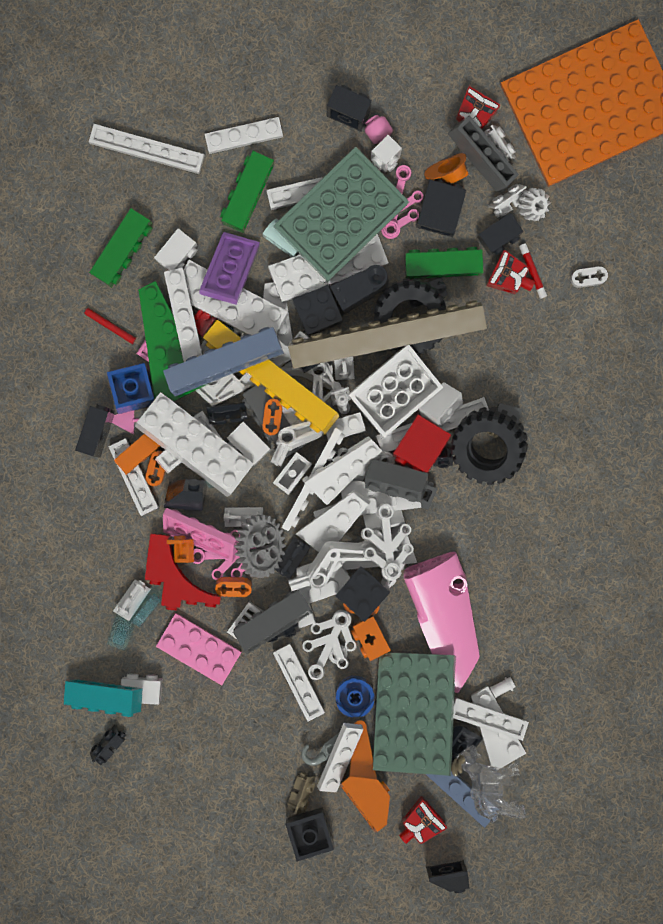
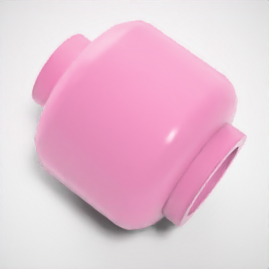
M375 115L365 123V133L373 144L380 143L387 135L390 136L393 132V128L384 116L379 117Z

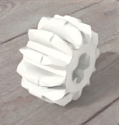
M529 188V191H523L524 197H519L521 203L517 205L521 208L519 213L526 220L539 221L540 218H545V212H549L547 206L551 204L547 201L549 195L545 194V191L537 188Z

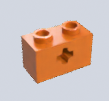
M373 615L369 616L365 622L361 620L352 625L354 629L351 633L356 641L360 640L363 646L360 650L364 658L368 657L372 661L391 651ZM367 634L375 636L372 643L369 641L365 642Z

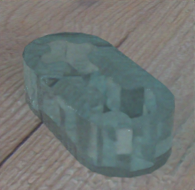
M153 594L132 620V623L140 628L162 599Z

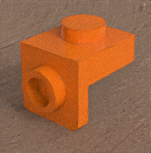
M185 535L174 536L173 540H167V544H174V563L194 562L193 539H186Z

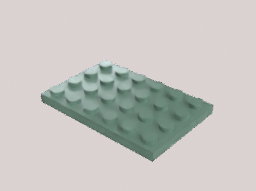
M355 147L274 225V228L329 282L409 204V201Z
M386 653L379 657L373 770L451 776L455 655Z

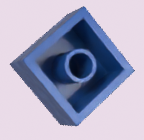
M145 363L107 372L118 414L149 407L153 403L154 397Z

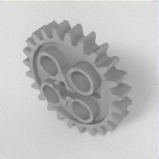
M252 515L251 518L246 519V523L241 524L243 530H238L240 537H235L238 541V544L234 546L238 548V552L235 555L240 557L237 563H242L240 569H244L245 574H250V577L264 578L269 577L270 573L274 574V568L279 569L278 562L283 561L280 556L285 555L282 551V548L286 547L285 544H282V541L285 539V537H281L283 530H278L280 524L275 523L276 519H272L270 516Z

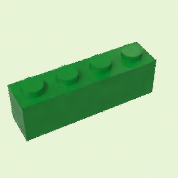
M252 151L251 156L247 155L244 161V166L246 167L243 173L240 172L236 179L237 187L235 190H231L228 197L230 201L228 207H224L220 215L224 225L244 233L275 165L273 159L255 151Z
M130 208L89 273L111 288L113 285H117L122 278L120 274L124 268L127 269L130 266L132 255L134 252L138 253L141 249V241L144 237L150 235L153 229L151 227L152 222Z
M468 247L464 251H458V248H448L447 251L439 252V249H429L428 252L420 253V250H409V253H405L406 279L482 276L484 273L482 250H477V247Z

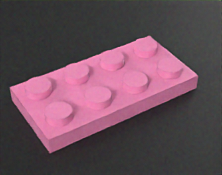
M165 509L163 513L164 533L173 537L185 535L186 539H193L194 546L233 562L236 557V548L234 546L237 545V540L232 534L223 533L212 525L200 523L196 518L184 516L177 510Z
M175 613L156 645L157 648L220 685H223L242 652Z

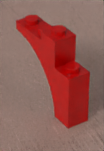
M150 534L145 580H149V584L161 585V582H164L161 606H166L167 610H177V607H182L183 600L186 601L185 604L197 605V602L205 603L206 607H216V604L220 605L222 596L209 593L194 585L183 574L178 564L174 563L172 544H167V540H171L172 536Z

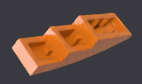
M144 434L114 461L128 475L141 462H144L157 449H160L161 446Z

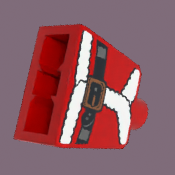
M469 86L456 120L460 122L470 115L477 125L483 129L497 113L500 104Z
M504 250L486 286L516 294L520 287L531 291L535 281L526 277L529 267Z
M421 796L403 817L402 822L406 829L399 836L405 844L414 837L420 844H423L447 829V825L425 798Z

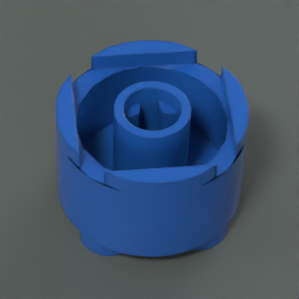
M352 675L344 678L336 689L338 709L348 717H362L369 713L374 705V691L371 684L361 676ZM358 693L359 699L357 700L356 698H354L352 700L351 694Z

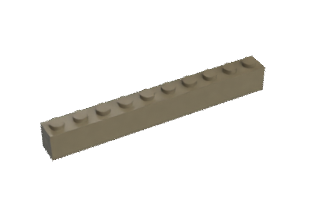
M475 300L466 302V305L461 307L450 305L446 307V310L438 311V309H431L427 311V314L419 315V313H412L403 319L399 317L389 318L388 322L384 323L373 321L368 323L369 326L365 327L354 325L346 331L335 329L327 335L316 333L308 339L297 337L292 339V342H289L288 349L293 369L484 330L487 329L483 305Z

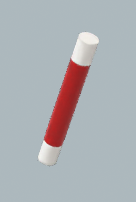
M526 243L522 244L519 248L526 265L529 267L531 278L535 281L534 285L540 299L545 298L547 294Z

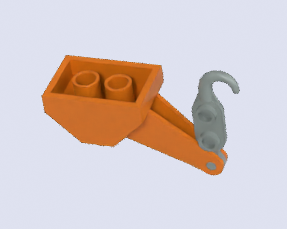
M359 720L354 724L361 725L363 732L350 760L349 778L342 782L340 786L374 832H378L387 825L390 802L388 792L390 789L384 781L379 782L377 780L376 771L373 770V757L367 725L364 721ZM339 733L326 742L318 756L313 759L309 758L306 754L309 745L306 744L301 752L303 761L310 766H316L323 761H327Z

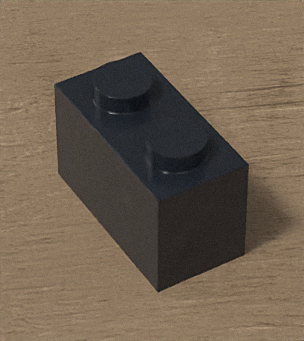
M509 213L479 233L477 238L489 256L493 253L497 256L505 250V245L508 243L513 245L521 239L520 235L524 231L513 215Z

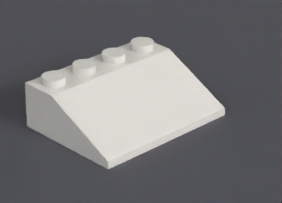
M406 345L348 395L375 429L385 438L438 393L443 386L411 346Z

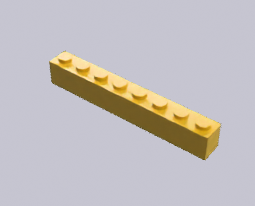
M218 320L203 337L207 342L205 346L215 350L221 348L227 342L234 343L241 340L237 334ZM270 360L238 371L242 375L247 373L251 376L249 380L259 387L261 384L265 387L264 392L270 397L274 398L276 396L281 400L279 403L287 410L292 408L295 411L294 415L302 422L305 419L310 422L309 427L316 433L321 431L326 434L339 418V414Z

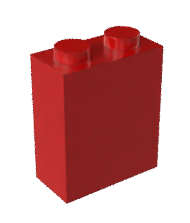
M417 415L394 451V461L403 467L407 465L413 470L429 473L450 440L451 434L422 416Z

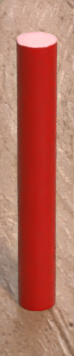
M89 308L85 310L84 314L132 345L136 341V337Z

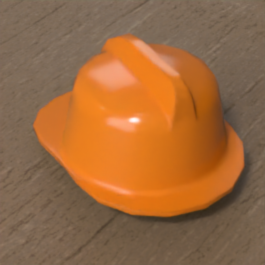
M459 153L433 164L425 171V178L429 180L440 178L450 184L468 176V170L464 163L466 161V154Z

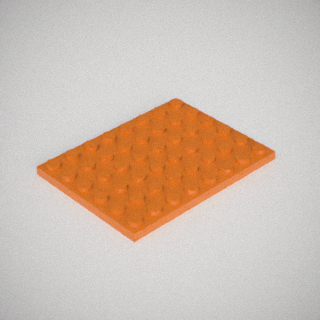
M639 19L507 79L500 84L548 187L663 134V70Z

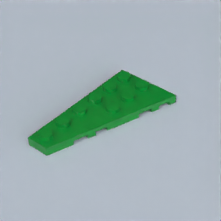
M156 281L139 289L154 399L161 392L175 402L208 384L177 396L170 392L163 370L168 369V366L171 364H181L184 362L174 315Z

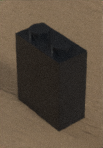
M440 179L429 180L416 228L453 238L467 190L458 184H452V186L444 184L445 182Z
M96 404V407H89L75 451L93 457H101L115 415L110 413V408Z

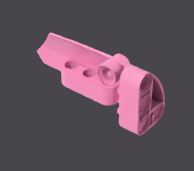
M449 552L407 567L404 570L403 578L417 610L418 621L431 653L456 656L454 692L459 693L474 669L480 655L466 574L462 569L457 553ZM458 578L463 580L460 584H456L453 581Z

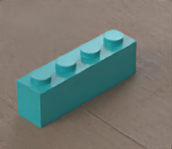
M79 679L65 681L64 705H70L71 709H83L84 707L88 708L90 712L104 710L105 714H116L118 712L121 713V716L132 717L133 714L141 712L143 688Z

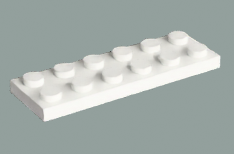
M377 234L329 282L301 255L270 265L268 269L280 301L284 303L323 286L336 284L360 271L368 269L372 265L385 266L389 262Z
M190 260L183 269L191 305L247 335L257 334L259 330L265 327H273L278 334L289 315L288 311L244 288L237 305L199 294L200 287L207 269Z

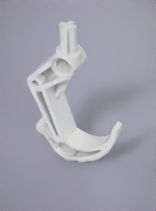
M291 361L281 368L290 376H302L313 381L312 393L323 402L330 397V393L334 389L341 387L339 382L334 381L332 365L330 366L327 362L320 363V365L306 373H303L301 368L293 369ZM321 370L323 371V373L317 375L314 373V371ZM323 387H326L331 391L323 398ZM298 419L292 426L283 428L279 432V438L276 442L278 447L271 462L276 466H282L288 451H292L296 447L320 438L323 433L321 431L316 433L309 427L311 423L306 419L303 422ZM286 436H290L293 438L289 442H285L282 440Z
M373 530L374 534L383 541V535L380 530ZM370 540L364 543L328 541L317 554L306 571V575L288 580L291 591L307 586L315 589L323 588L331 574L341 568L345 561H372L363 556V551L366 548H374L376 554L386 561L385 553L376 545L369 544L371 543ZM400 544L393 552L394 560L401 553ZM371 550L367 551L368 557L372 556ZM405 560L400 565L401 570H403L405 567ZM391 567L388 568V573L390 575L393 574V569ZM316 575H321L318 579H313ZM383 577L380 583L386 589H389L397 580L389 581Z

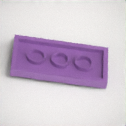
M223 232L200 287L199 294L237 305L258 252L260 242Z

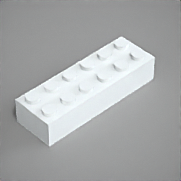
M161 392L135 425L141 432L226 497L232 494L254 465Z

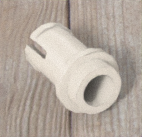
M505 677V680L491 686L490 689L495 698L509 690L513 691V688L516 686L511 677Z

